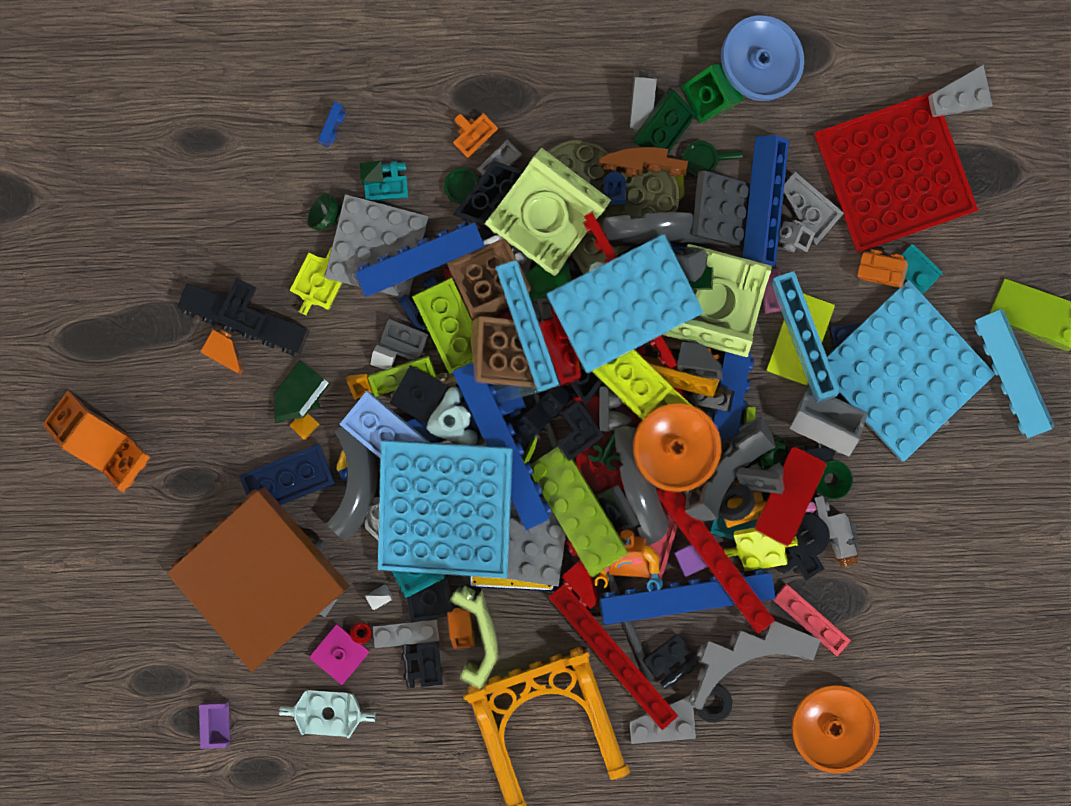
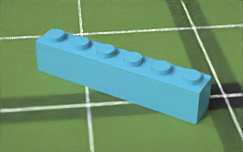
M792 271L775 277L771 285L815 402L819 403L836 397L840 391L795 272Z
M1003 308L976 319L975 330L985 341V344H983L987 356L991 355L994 362L992 364L993 371L996 376L1000 375L1003 382L1000 384L1001 389L1011 400L1009 406L1013 415L1017 414L1020 421L1018 422V427L1022 435L1026 434L1028 439L1053 429L1055 425Z

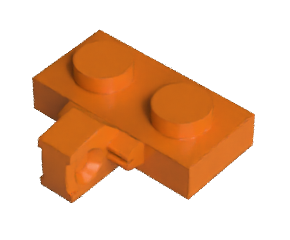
M484 113L476 121L472 118L467 121L459 114L454 119V122L461 128L458 131L460 136L453 144L468 159L498 130V127Z

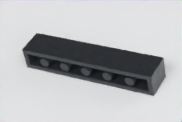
M186 283L177 306L183 309V314L193 318L197 314L202 316V321L214 325L217 322L222 324V329L234 333L235 330L243 332L242 337L252 341L256 337L263 340L262 344L274 349V346L277 345L283 348V353L294 356L295 353L301 355L310 332L308 329L251 308L267 316L257 336L218 318L226 297Z

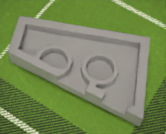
M984 65L928 96L932 117L986 109L993 106Z
M796 172L784 184L783 195L799 221L806 224V228L815 232L812 242L816 246L844 213Z
M690 695L669 704L678 717L663 730L659 728L647 713L630 720L631 744L696 739L694 710L691 706L692 701L689 700Z

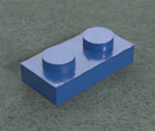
M334 102L318 139L320 145L329 148L330 143L333 144L338 135L336 131L338 124H342L346 116L345 108L342 104Z

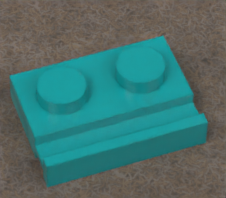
M913 244L901 254L908 262L904 281L909 280L923 295L943 272Z

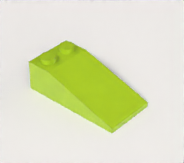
M1004 279L990 313L1003 308L1011 328L1064 351L1071 350V301Z

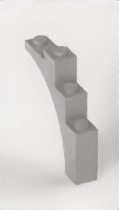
M775 621L760 632V635L763 636L762 639L743 631H737L736 634L733 633L729 641L731 649L710 641L705 642L704 645L701 644L697 652V656L700 657L698 662L706 666L705 669H700L697 680L700 681L697 689L694 688L690 695L691 706L702 709L707 697L716 684L738 665L757 657L775 654L789 655L811 661L814 660L821 640Z

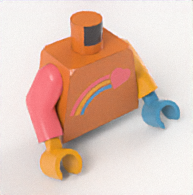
M631 530L622 531L619 537L629 554L601 571L595 580V585H598L599 579H604L605 588L609 582V577L607 576V571H609V575L650 578L651 575V580L647 583L648 590L651 591L653 589L652 582L657 584V590H659L663 582L658 577V574H660L658 554L647 544L644 537H634Z

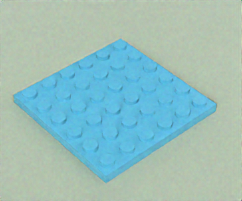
M909 280L903 284L902 288H898L843 342L827 355L841 397L849 405L868 413L865 423L901 462H904L995 375L988 365Z
M382 440L378 570L507 578L513 447Z

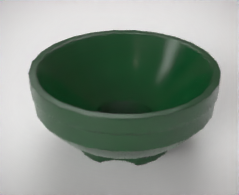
M324 193L318 197L308 214L307 223L310 228L319 231L336 223L340 211L335 197L329 193Z
M826 461V468L816 490L827 499L842 498L848 494L853 484L851 470L840 461ZM829 473L834 474L837 478L834 486H828L825 483V476Z

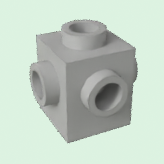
M794 220L793 223L784 221L779 232L778 242L783 244L782 248L794 253L795 250L808 252L815 232L806 228V224Z

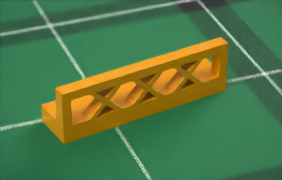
M640 355L670 386L714 397L719 383L718 379L702 378L679 372L677 365L669 369L668 365H662L660 359Z

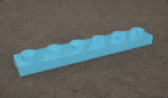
M517 260L497 266L496 271L537 392L558 386L559 383Z

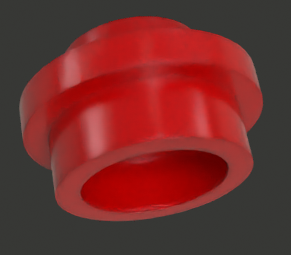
M362 622L354 624L350 630V637L357 644L367 643L372 635L371 628ZM357 631H363L364 636L359 637Z

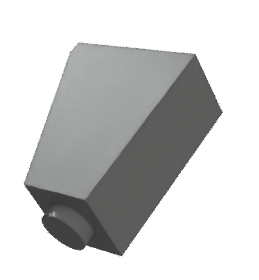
M634 69L630 128H633L635 132L639 130L654 109L657 77L656 72L652 70Z

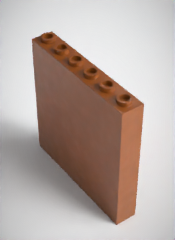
M255 488L246 496L248 500L244 504L240 502L232 508L231 512L233 514L228 518L225 516L215 524L217 528L213 532L211 530L206 532L201 537L202 542L198 546L195 543L187 549L186 553L188 555L183 559L179 557L170 565L172 569L167 573L251 672L265 662L350 587L266 488L260 490Z

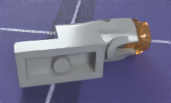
M823 496L812 497L811 500L816 505L815 515L820 517L829 528L830 539H832L830 544L834 550L836 561L839 562L840 567L856 564V558H858L856 524L849 522V518L845 513L828 516L827 512L830 509L827 499H824Z

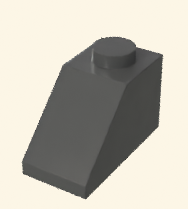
M695 341L682 342L677 364L679 372L702 378L722 380V366L704 344H699Z

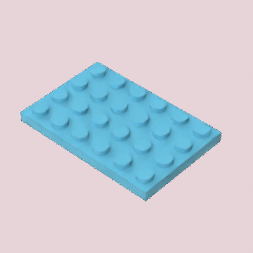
M664 234L546 294L586 373L704 313Z

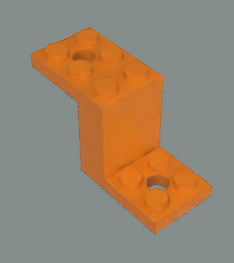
M70 391L65 393L42 424L62 449L103 472L111 483L123 493L133 484L134 478L146 466L150 458L128 433L87 409L77 396Z

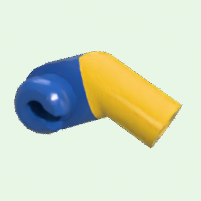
M342 449L336 468L341 478L348 481L347 460L344 449Z

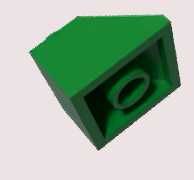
M721 63L711 65L681 86L694 112L697 114L696 116L700 124L730 110L744 100L742 94L735 90L727 80Z

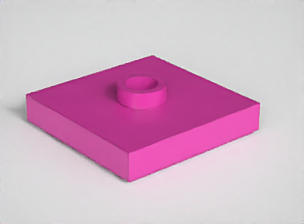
M336 624L309 658L343 685L369 654L370 650L363 644L353 642L350 634L340 625Z

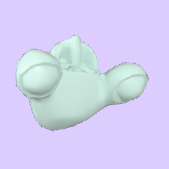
M450 387L445 391L441 404L429 418L427 430L437 437L452 440L461 445H476L479 438L476 431L471 429L464 430L470 423V412L466 411L463 406H456L463 400V393L458 387Z

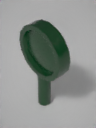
M706 141L691 143L686 147L682 156V160L688 161L687 173L697 178L698 171L713 173L718 165V161L743 158L742 150L717 153L715 147Z
M457 168L451 171L445 178V193L452 202L461 205L466 196L477 185L479 179L470 169Z

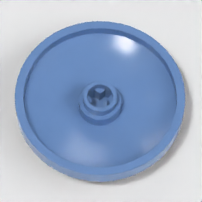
M757 15L740 21L729 31L721 49V64L727 80L740 94L756 101H772L786 95L799 82L804 69V52L797 35L787 24L774 17Z

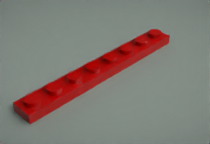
M593 212L585 215L586 221L583 224L588 233H594L597 240L593 242L599 252L604 251L607 257L604 260L607 264L618 258ZM662 335L649 341L653 348L655 346L658 347L661 353L658 357L663 366L668 365L669 369L677 365V361Z
M659 488L657 494L660 503L756 634H759L775 622L702 520L695 519L685 512L686 498L683 494Z
M565 584L548 597L661 730L665 729L678 717L675 711Z

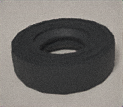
M731 484L720 505L719 514L721 517L728 521H737L747 517L753 511L755 505L754 495L751 490L743 484ZM739 496L743 498L742 504L738 507L730 508L727 506L728 501L733 497Z
M716 684L709 696L717 695L721 699V707L717 711H709L704 703L702 709L695 708L696 713L701 719L711 723H717L727 718L733 705L731 694L727 689Z

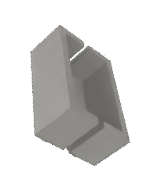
M809 386L798 405L790 429L849 457L860 440L868 413L834 397L816 403Z

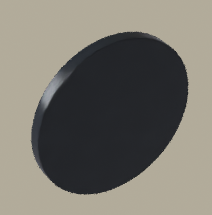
M804 514L795 534L798 546H790V549L802 557H814L821 554L828 546L830 540L827 524L816 515Z

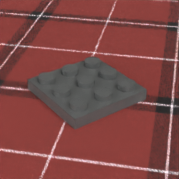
M698 171L692 236L736 247L743 246L750 183L708 171Z

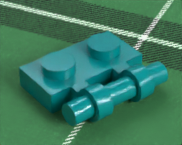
M390 161V164H382V172H391V177L383 178L384 183L364 185L365 200L383 201L409 198L407 176H398V171H406V162L397 163V161Z

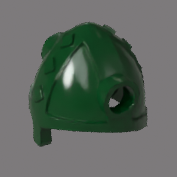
M773 436L775 448L756 458L762 470H768L778 462L783 466L788 456V451L781 437Z

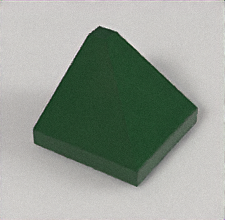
M381 161L360 163L362 185L384 183Z

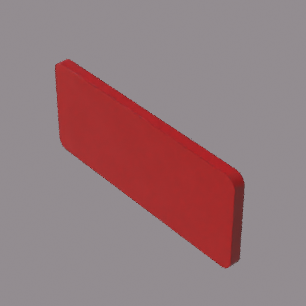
M797 447L790 449L782 466V480L784 484L782 494L770 493L755 525L756 532L786 547L791 545L826 468L824 461Z

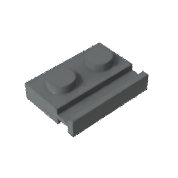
M389 317L379 346L397 352V355L416 360L421 357L429 332Z

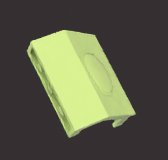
M540 148L485 224L493 232L506 239L509 244L522 251L528 258L541 265L545 271L556 276L570 254L587 233L583 224L586 221L584 216L593 212L597 219L611 200L543 148Z
M688 244V246H687V247L702 248V247L695 246V245H691V244ZM703 248L706 251V267H713L714 269L713 290H693L704 313L667 331L663 335L688 342L695 341L707 347L748 357L753 341L754 328L772 266Z
M464 586V588L459 587L452 601L477 615L487 653L480 666L468 660L464 666L461 678L481 688L497 659V639L483 590L479 596H476L475 590Z

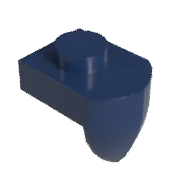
M613 170L605 177L604 195L611 200L608 205L626 204V179L622 174Z

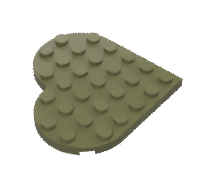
M573 140L561 143L548 152L604 194V181L608 173L604 172L599 166L600 158L609 154L604 148L595 143L591 144L582 142V140ZM643 168L642 176L637 175V177H628L624 173L619 172L624 176L627 183L626 204L607 205L602 214L597 218V221L605 233L604 218L624 215L643 218V215L646 213H676L679 205V187L676 178L670 176L668 172H649L647 168ZM588 231L571 253L583 275L589 273L590 266L593 263L601 262L606 264L604 260L607 259L604 251L599 252L593 241L597 239L594 233H588ZM639 244L619 247L612 246L617 257Z

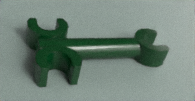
M631 418V422H629V423H628L627 425H625L624 427H626V426L629 427V426L632 424V418ZM613 431L604 450L598 445H593V448L599 452L597 457L588 455L591 461H599L605 464L611 471L616 469L610 465V461L612 459L621 460L619 456L611 455L616 446L615 432Z

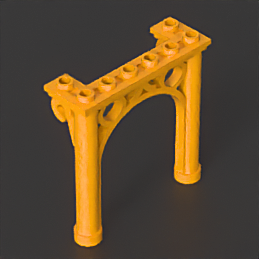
M582 646L571 649L568 655L562 656L560 653L551 656L548 662L543 664L541 661L529 664L530 668L521 671V668L508 672L509 676L503 678L500 675L489 678V683L483 684L481 688L472 684L465 691L464 699L468 700V703L472 705L506 806H527L505 745V726L517 707L539 695L559 694L577 701L590 718L610 780L619 779L630 773L628 764H625L593 674L587 648L582 649ZM562 672H568L572 677L571 683L565 689L557 687L553 683L554 676ZM550 673L548 680L551 687L546 688V684H539L533 678ZM576 680H578L584 699L571 691L576 684ZM525 681V689L519 693L521 697L516 700V693L507 687ZM531 686L537 689L530 692ZM492 693L490 696V700H488L487 694ZM502 693H509L513 701L508 709L498 708L494 704V698ZM492 710L496 713L504 714L499 730Z

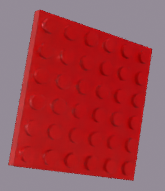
M935 91L814 133L838 204L844 213L843 218L856 254L979 211L944 115L932 117L928 96L935 93Z

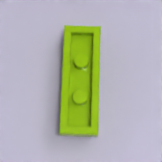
M429 355L368 375L374 396L377 397L397 390L409 366L433 378L436 377Z

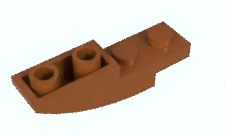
M640 147L620 150L600 158L599 166L604 172L609 173L614 170L622 172L628 177L642 176L643 168H647V171L652 173L663 171L668 172L670 176L680 177L681 175L686 176L688 161L667 158L668 149Z

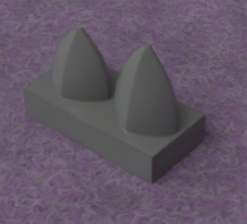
M599 387L600 431L611 432L614 428L624 427L631 422V418L624 413L611 410V408L618 407L624 402L609 387Z
M779 462L767 471H762L758 463L748 468L739 467L737 472L739 484L747 486L750 490L782 494L784 490L782 480L783 468Z

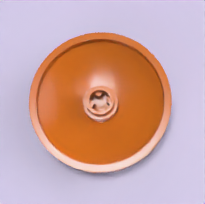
M667 404L654 409L640 422L633 440V455L640 473L654 486L673 492L688 491L702 485L714 473L721 455V440L715 424L703 411L687 404Z
M826 685L808 693L798 704L791 726L793 741L800 755L813 767L828 773H845L863 765L875 751L880 734L879 719L869 700L858 691L843 685Z

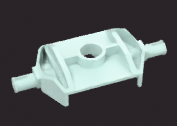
M306 690L296 705L293 707L280 706L279 715L294 717L301 735L315 734L350 738L359 722H375L376 713L363 712L360 709L354 693ZM326 707L332 708L334 710V717L331 719L325 718L323 709Z

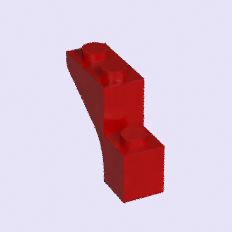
M569 540L567 542L569 552L575 558L579 557ZM580 560L562 576L564 578L563 583L570 591L574 590L579 595L578 600L584 607L588 606L592 609L599 601L595 579L590 576Z

